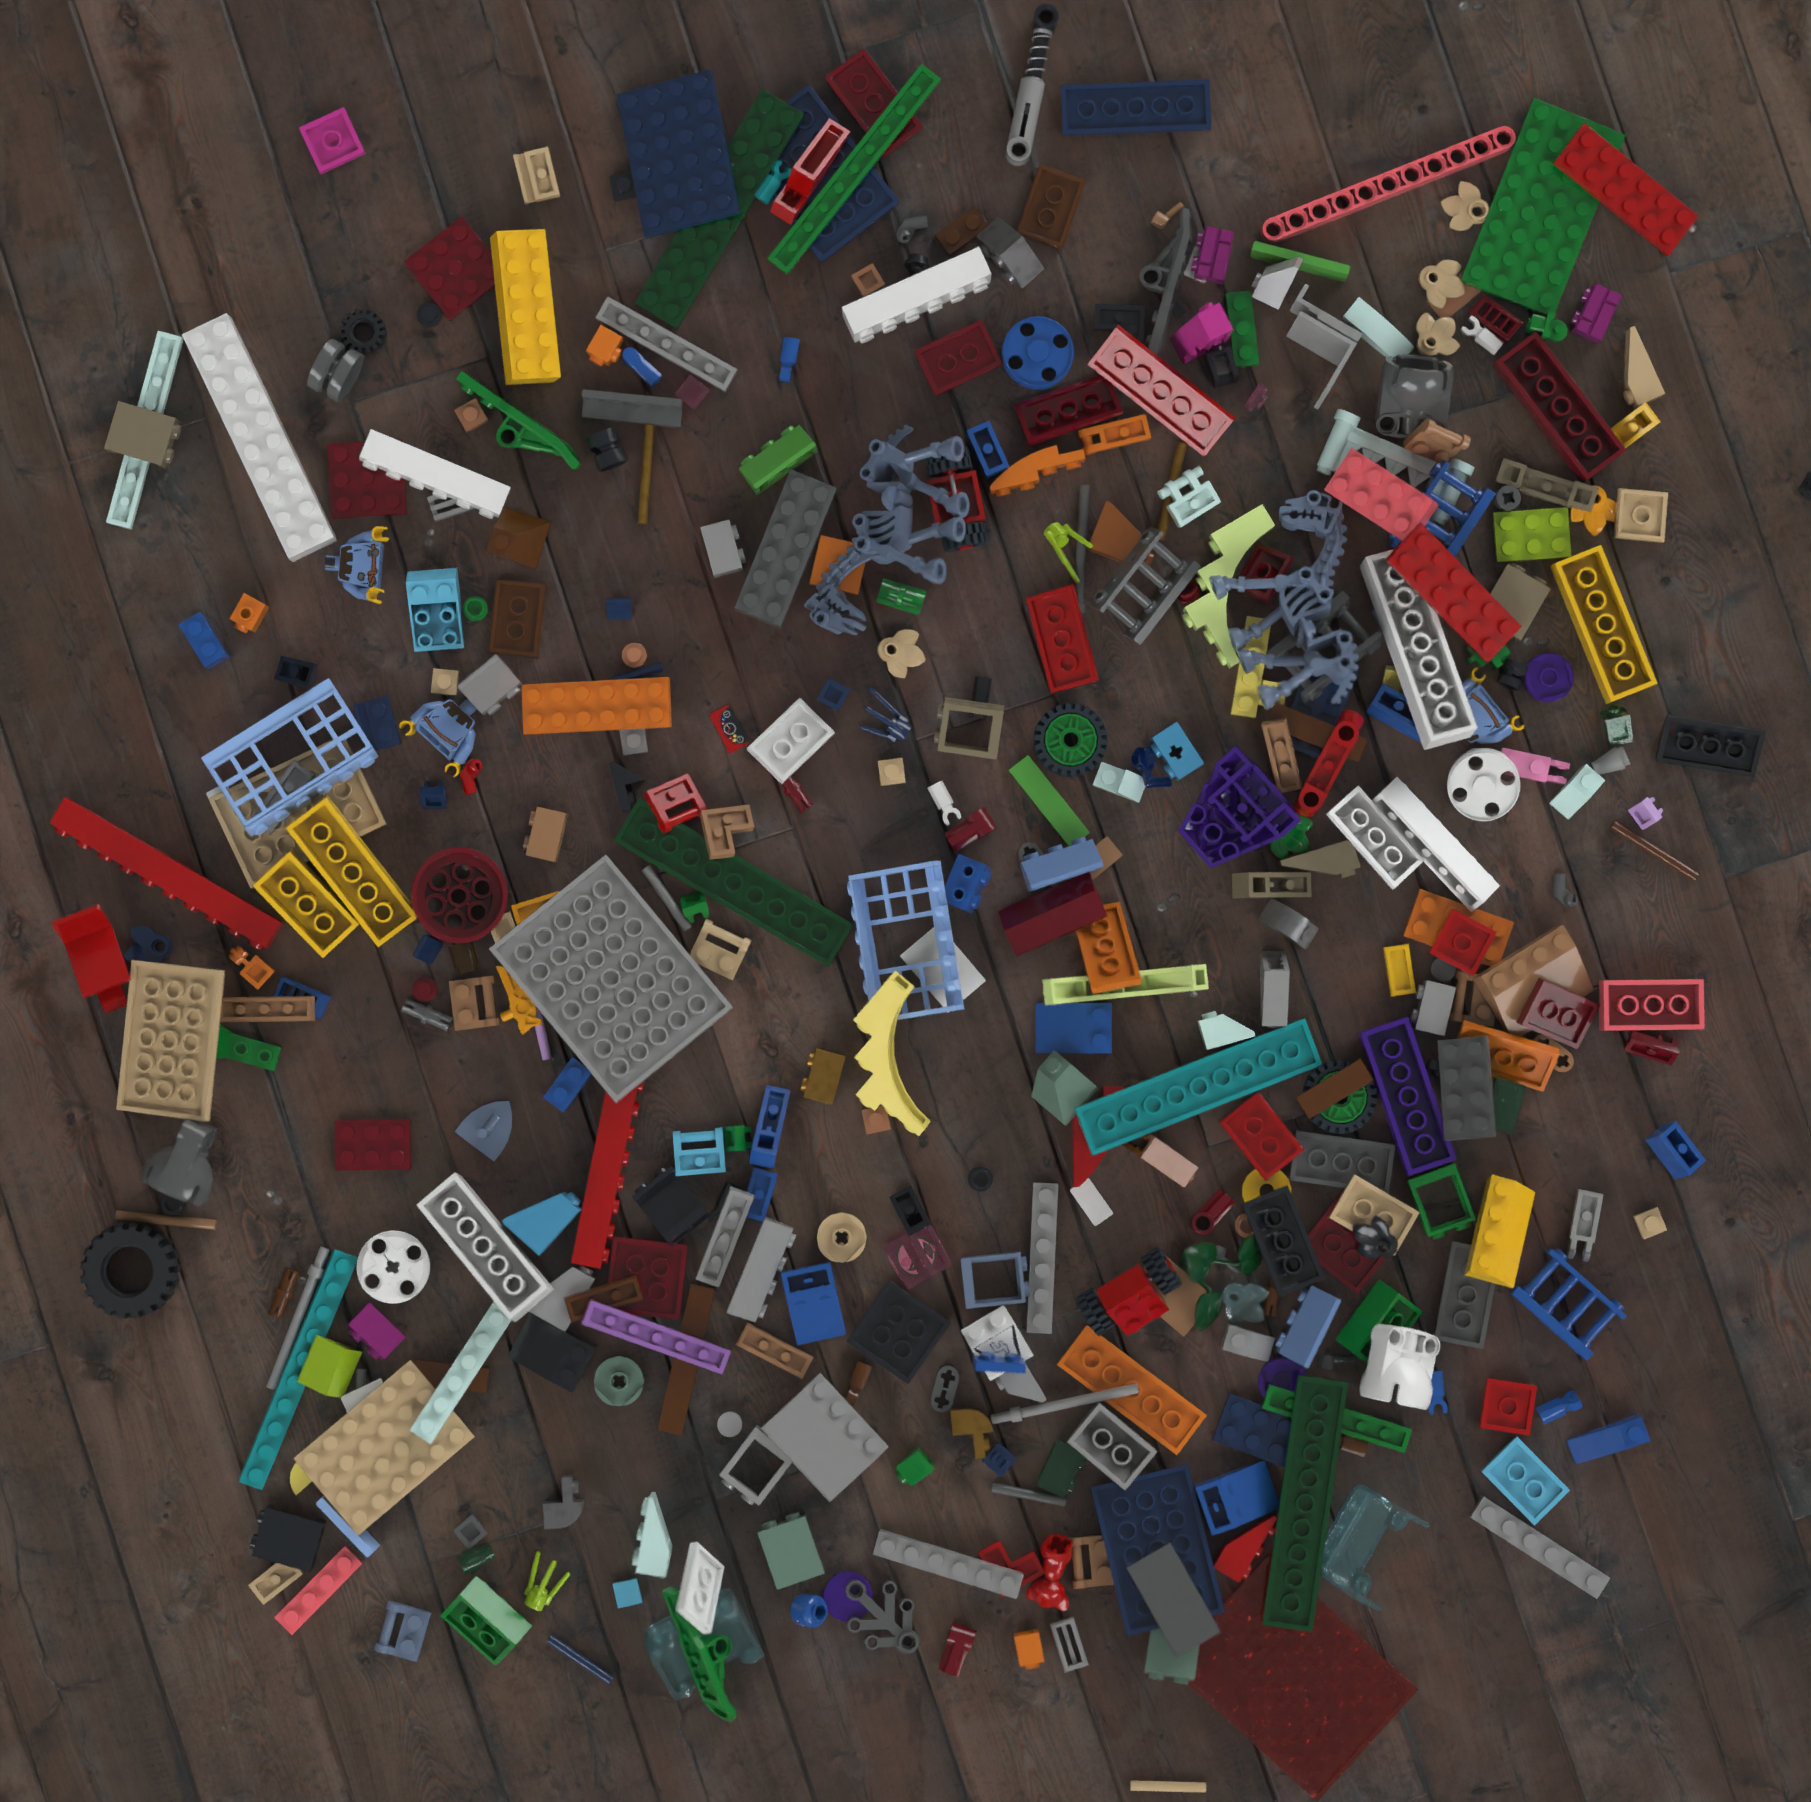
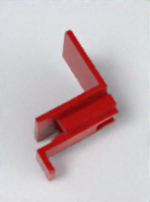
M95 905L51 922L53 929L65 945L83 998L98 994L101 1006L106 1013L127 1006L128 999L121 984L131 981L112 924L100 905Z

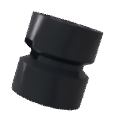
M608 428L586 438L591 453L596 454L594 461L599 472L614 469L628 462L624 448L618 445L621 440L616 428Z

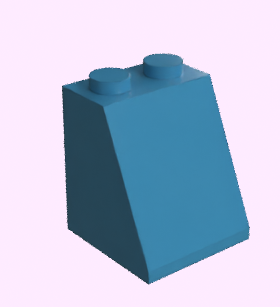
M563 1192L504 1218L502 1223L535 1253L541 1255L581 1212L582 1206L580 1204L582 1201L573 1192L568 1194Z

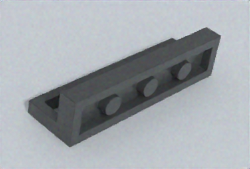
M582 389L583 419L681 428L682 399Z

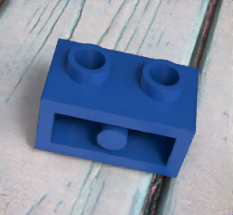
M958 854L945 885L947 904L972 914L973 910H976L980 905L982 898L980 893L983 886L986 887L990 881L991 873L989 871L991 868Z

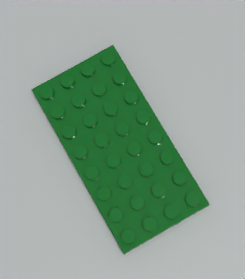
M1534 98L1461 277L1462 283L1543 316L1548 312L1555 313L1599 201L1552 163L1583 123L1587 124L1618 151H1620L1626 135Z

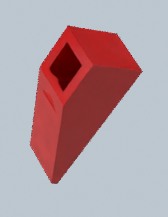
M1273 1513L1269 1514L1225 1541L1213 1560L1214 1568L1238 1583L1242 1578L1246 1579L1252 1570L1250 1563L1253 1558H1258L1265 1548L1263 1541L1266 1536H1272L1275 1531L1276 1515Z

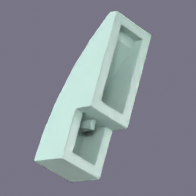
M1360 297L1357 298L1341 319L1350 327L1361 332V338L1386 358L1388 356L1395 357L1398 354H1409L1414 348L1391 323Z

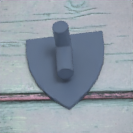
M510 1101L493 1102L481 1106L471 1112L455 1132L495 1162L506 1146L512 1130Z

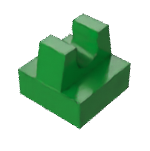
M698 891L679 897L684 916L690 923L695 922L693 915L700 912L703 914L704 919L709 918L705 894Z
M744 1125L723 1126L725 1151H744L752 1147L753 1143L745 1142L744 1135L745 1133L752 1132L751 1127Z

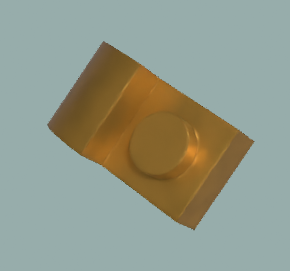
M973 1407L951 1408L953 1436L973 1434L975 1459L986 1458L985 1452L990 1451L988 1436L983 1437V1433L993 1432L989 1418L982 1411Z

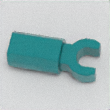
M780 160L774 162L770 175L767 174L754 193L757 199L767 205L782 185V179L788 178L792 171L791 168L786 167L780 173L779 167L782 164Z

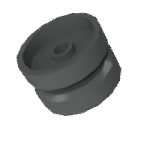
M334 339L328 340L311 368L307 386L318 393L326 390L328 398L341 403L347 397L358 378L364 362V355L354 349L345 352V346Z

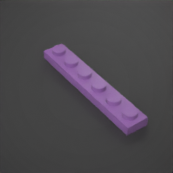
M591 1299L581 1322L583 1325L719 1374H723L731 1353L729 1349Z

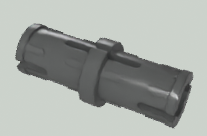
M407 997L404 1003L414 1008L411 1009L403 1005L402 1013L420 1019L421 1023L425 1025L429 1023L445 1032L449 1030L450 1026L441 1022V1020L451 1024L453 1017L434 1010V1007L431 1005L425 1006Z

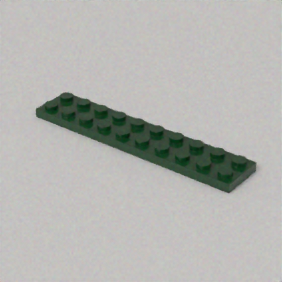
M761 89L728 145L741 214L678 230L635 301L637 306L677 330L679 329L756 199L754 193L767 174L770 175L774 162L782 156L804 119V113Z
M638 798L614 839V842L827 967L830 966L854 925L737 855L729 858L709 860L705 837L682 823L672 827L671 831L662 833L658 826V820L649 804Z
M1297 1374L1262 1625L1313 1632L1348 1388L1347 1381Z

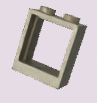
M945 697L944 705L939 704L937 719H942L941 729H935L934 743H938L937 751L997 759L1004 705ZM949 710L993 716L988 748L945 742Z

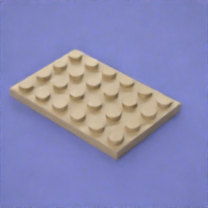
M333 739L330 740V741H328V742H326V743H324V744H322V745H320V746H318V747H316V748L319 750L320 748L324 747V746L327 745L328 743L332 742ZM346 739L341 743L348 754L352 756L354 753ZM337 745L321 755L329 769L345 760ZM312 750L271 768L278 781L294 760L315 774L313 779L325 773ZM361 768L355 771L350 779L344 782L339 781L333 785L328 793L317 795L311 799L307 806L300 809L296 808L290 812V815L280 822L272 835L264 832L251 837L223 792L208 798L251 889L254 888L253 884L291 848L305 863L311 861L286 830V827L327 795L360 837L387 825ZM266 771L249 779L254 789L271 780ZM244 782L228 789L235 801L250 793ZM274 785L258 794L262 802L274 788ZM253 797L239 806L248 821L257 811L259 805Z
M139 960L131 961V981H129L116 1110L198 1121L210 1120L224 970Z
M412 1360L407 1362L293 1458L357 1535H360L475 1437L454 1411H452L432 1444L409 1431L436 1391Z

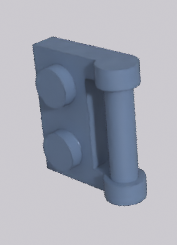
M388 1601L386 1605L388 1611L379 1642L375 1643L374 1650L417 1662L432 1612ZM397 1613H402L404 1618L396 1646L389 1645Z

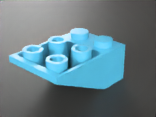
M458 569L409 571L405 583L414 652L464 648Z

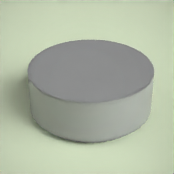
M733 1411L723 1413L717 1422L719 1432L726 1437L736 1436L741 1431L743 1425L740 1415Z

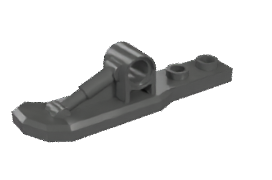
M1187 208L1180 210L1181 228L1177 229L1176 236L1162 250L1156 260L1145 266L1140 272L1141 283L1147 290L1163 294L1159 311L1155 310L1151 324L1155 325L1153 333L1148 334L1145 346L1157 356H1160L1193 242L1191 212ZM1149 273H1157L1158 279L1155 283L1149 284L1145 281Z

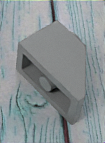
M1296 257L1266 266L1263 274L1257 273L1252 287L1256 289L1252 297L1279 310L1303 258Z
M1227 1323L1220 1348L1242 1356L1268 1362L1275 1337Z
M1027 1364L1025 1374L1003 1373L994 1379L1000 1390L1006 1389L1008 1394L1039 1402L1047 1400Z

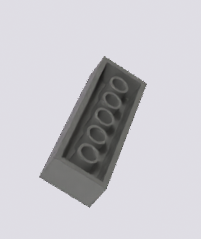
M790 470L735 605L737 612L782 629L837 494L836 487Z

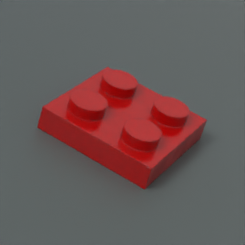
M1451 909L1428 953L1474 976L1497 932L1457 910Z
M1486 1377L1479 1427L1530 1436L1537 1386Z

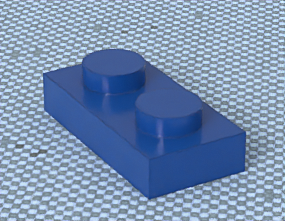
M754 1167L747 1189L748 1193L754 1194V1199L747 1214L748 1218L764 1222L777 1180V1173Z
M981 1352L980 1356L973 1355L975 1371L1026 1373V1362L1018 1354L1008 1353L1005 1354V1357H997L994 1353Z

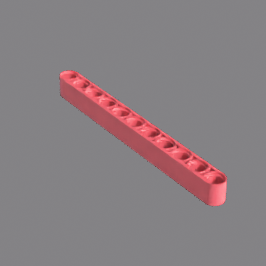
M1498 127L1269 218L1262 226L1261 238L1267 244L1279 243L1503 154L1515 142V133L1510 127ZM1497 136H1506L1508 144H1500L1497 141ZM1474 145H1483L1485 153L1478 154L1475 152ZM1451 154H1460L1463 161L1461 163L1453 162ZM1428 163H1437L1440 170L1438 172H1431L1428 169ZM1405 172H1414L1417 180L1408 181L1405 178ZM1388 180L1392 182L1394 189L1390 191L1383 189L1382 181ZM1362 189L1369 191L1371 198L1368 200L1360 198L1358 191ZM1340 198L1346 200L1348 207L1346 209L1338 208L1335 200ZM1317 207L1323 209L1325 216L1323 218L1315 217L1312 209ZM1291 217L1300 218L1302 226L1293 227L1289 219ZM1268 226H1275L1279 230V235L1274 237L1268 235L1266 228Z

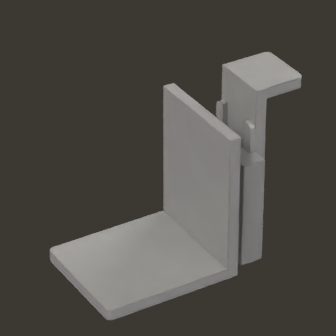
M1305 284L1289 310L1296 314L1297 318L1286 337L1337 366L1314 408L1319 409L1362 333L1302 299L1309 288Z

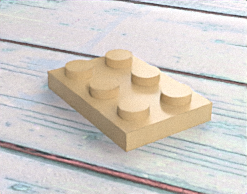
M1353 1174L1329 1218L1353 1231V1225L1356 1223L1371 1225L1372 1218L1376 1215L1388 1224L1390 1234L1397 1239L1398 1251L1420 1212Z

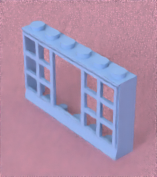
M328 678L204 755L201 759L245 830L252 837L253 835L264 833L272 823L285 820L290 815V812L296 808L300 809L307 806L315 796L328 793L332 786L339 781L344 782L350 779L354 772L360 768L371 766L379 756L334 684ZM334 695L342 709L326 718L318 704ZM314 708L322 721L306 731L298 716ZM346 714L354 728L338 737L329 723ZM293 720L322 765L325 773L287 796L255 743ZM325 726L333 741L318 750L309 736ZM358 733L366 747L350 756L341 742ZM337 745L345 760L329 769L321 755ZM251 747L259 761L242 770L234 756ZM230 759L238 774L223 782L215 768ZM263 766L271 780L254 789L246 775ZM242 778L250 793L235 801L227 787ZM274 785L283 799L266 808L258 794ZM254 797L262 812L247 821L239 806Z
M930 861L848 876L847 890L849 895L852 896L853 906L851 907V915L853 920L856 921L857 931H855V940L857 945H860L859 965L864 970L865 980H863V989L865 994L868 995V1001L881 988L880 975L897 971L902 976V971L918 969L921 987L913 988L910 994L922 992L925 1010L908 1013L907 1001L905 1000L902 1006L903 1014H899L897 1020L964 1009L941 861ZM925 869L928 887L911 890L908 871ZM903 872L905 891L889 894L886 875ZM880 876L883 895L867 897L864 879ZM929 892L931 911L915 913L912 895ZM906 896L909 914L893 917L890 899ZM884 900L887 918L871 921L868 902ZM933 916L940 960L878 969L872 931L873 925ZM940 965L943 983L927 986L924 967ZM944 988L947 1007L931 1009L928 991Z

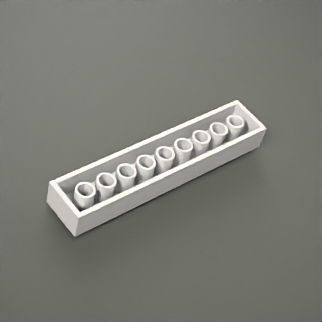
M226 313L182 334L288 559L294 562L338 541L232 318Z

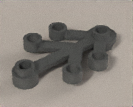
M849 1580L844 1588L846 1596L854 1601L859 1600L877 1619L860 1620L852 1616L846 1621L847 1629L852 1633H857L860 1630L888 1629L894 1635L892 1637L880 1638L874 1634L866 1635L863 1643L869 1650H875L878 1647H896L903 1654H911L916 1651L920 1641L918 1634L912 1630L914 1602L910 1598L904 1597L898 1603V1607L902 1611L901 1629L895 1623V1593L897 1592V1585L893 1581L886 1580L881 1585V1591L884 1593L883 1611L865 1593V1585L860 1580ZM887 1584L893 1585L891 1592L885 1591ZM852 1585H858L856 1593L850 1592ZM905 1601H909L911 1604L907 1610H904L902 1607ZM854 1620L858 1621V1627L851 1629L850 1623ZM904 1637H910L908 1645H903L902 1640ZM870 1638H875L876 1640L873 1646H868L867 1642Z

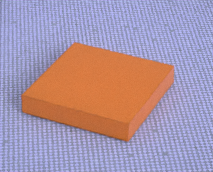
M820 535L810 585L816 586L821 584L823 581L821 575L830 571L829 564H836L839 561L838 556L840 554L845 556L847 554L846 548L848 546L853 547L854 543ZM865 563L852 570L839 584V589L846 593L858 595Z

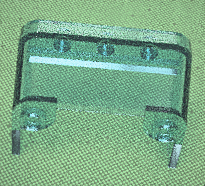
M1363 1484L1357 1485L1350 1492L1326 1534L1321 1577L1355 1600L1380 1612L1382 1607L1366 1597L1372 1585L1370 1575L1363 1571L1387 1528L1401 1531L1406 1527L1409 1520L1426 1528L1430 1524Z

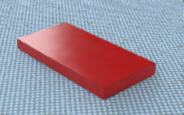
M1074 584L1027 597L1026 602L1050 693L1054 694L1099 681Z

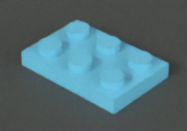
M1517 1436L1480 1470L1534 1526L1570 1491Z

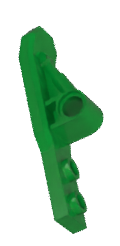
M460 372L456 380L462 383L460 385L462 390L470 395L475 392L482 397L480 400L482 404L490 409H493L495 406L507 415L496 433L497 442L501 446L552 453L562 456L572 469L578 470L582 465L581 461L566 441L468 373ZM508 430H512L515 434V439L510 444H507L504 440V434Z
M219 1024L216 1059L229 1058L276 1071L282 1047L235 1034L226 1026Z
M668 1587L662 1591V1594L679 1634L682 1651L701 1699L714 1714L723 1720L732 1722L737 1719V1711L728 1701L723 1684V1679H725L724 1660L732 1650L731 1640L726 1636L714 1633L701 1636L700 1631L676 1610L681 1589Z

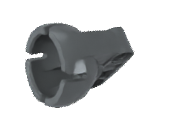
M1398 354L1395 357L1388 356L1382 366L1377 410L1374 416L1377 430L1383 435L1407 438L1426 418L1440 421L1442 423L1441 427L1448 429L1447 422L1454 378L1453 366L1447 361L1438 362L1436 358L1415 354ZM1384 417H1391L1393 419L1391 424L1387 426L1381 425L1380 421Z
M186 1120L179 1131L175 1144L165 1146L154 1152L145 1162L141 1172V1181L182 1201L189 1200L193 1205L203 1206L209 1200L213 1189V1174L207 1156L209 1154L208 1150L216 1139L218 1129L198 1120Z

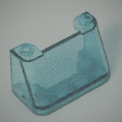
M729 1588L720 1590L711 1633L726 1636L731 1640L732 1650L724 1660V1664L739 1657L742 1663H755L765 1656L763 1648L733 1590ZM669 1616L650 1626L644 1633V1640L649 1658L673 1699L677 1701L690 1696L696 1684L682 1651L679 1634L672 1617Z

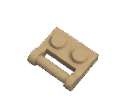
M706 919L690 956L697 964L733 980L752 940L747 937L743 939L713 925V921ZM708 934L739 947L737 955L707 941Z

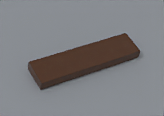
M1276 702L1267 719L1268 721L1287 717L1292 737L1322 749L1334 728V725ZM1358 736L1347 759L1358 763L1368 739Z

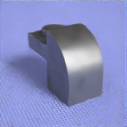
M1273 898L1269 900L1258 918L1271 929L1286 936L1304 949H1307L1319 930L1310 920Z
M574 1474L562 1476L563 1500L545 1501L543 1503L544 1529L567 1527L573 1524L582 1513L585 1499H575V1496H579L578 1480L574 1481Z

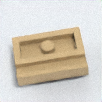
M548 147L513 155L525 205L560 197Z

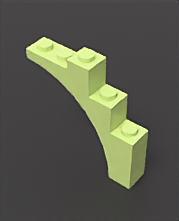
M1263 504L1209 536L1211 541L1208 544L1215 555L1219 554L1220 558L1198 570L1196 573L1198 577L1195 579L1202 592L1206 590L1208 594L1183 609L1185 614L1182 617L1189 628L1193 626L1195 631L1203 626L1206 630L1203 633L1210 645L1215 644L1219 651L1216 653L1217 658L1223 666L1227 664L1229 669L1240 661L1231 644L1228 633L1226 614L1228 591L1226 596L1217 600L1209 577L1220 575L1221 577L1227 576V578H1232L1245 552L1260 537L1274 528L1275 524Z
M1206 964L1142 970L1139 971L1142 984L1092 994L1088 976L1043 980L1045 1005L1209 989Z

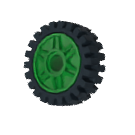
M1076 703L1061 704L1047 711L1039 720L1034 732V749L1039 761L1050 772L1063 777L1082 776L1092 771L1103 759L1107 749L1106 728L1100 717L1090 708ZM1065 735H1075L1077 737V744L1074 747L1066 746L1064 743Z
M1332 1060L1316 1067L1308 1075L1303 1086V1093L1353 1062ZM1374 1081L1348 1095L1343 1103L1333 1104L1310 1118V1120L1322 1130L1335 1134H1345L1360 1129L1370 1120L1375 1111L1377 1089Z

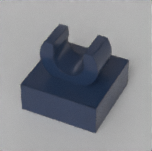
M828 678L817 701L839 712L850 689Z
M425 781L424 787H420L419 794L422 809H447V795L443 781H439L438 787H430L429 781Z
M997 1442L985 1456L986 1458L982 1459V1462L999 1477H1002L1017 1460V1457L1001 1443Z

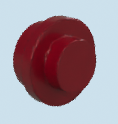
M1190 581L1177 598L1182 604H1191L1200 598L1202 590L1198 584Z
M429 977L418 978L412 986L414 997L422 1002L432 1000L437 994V984Z

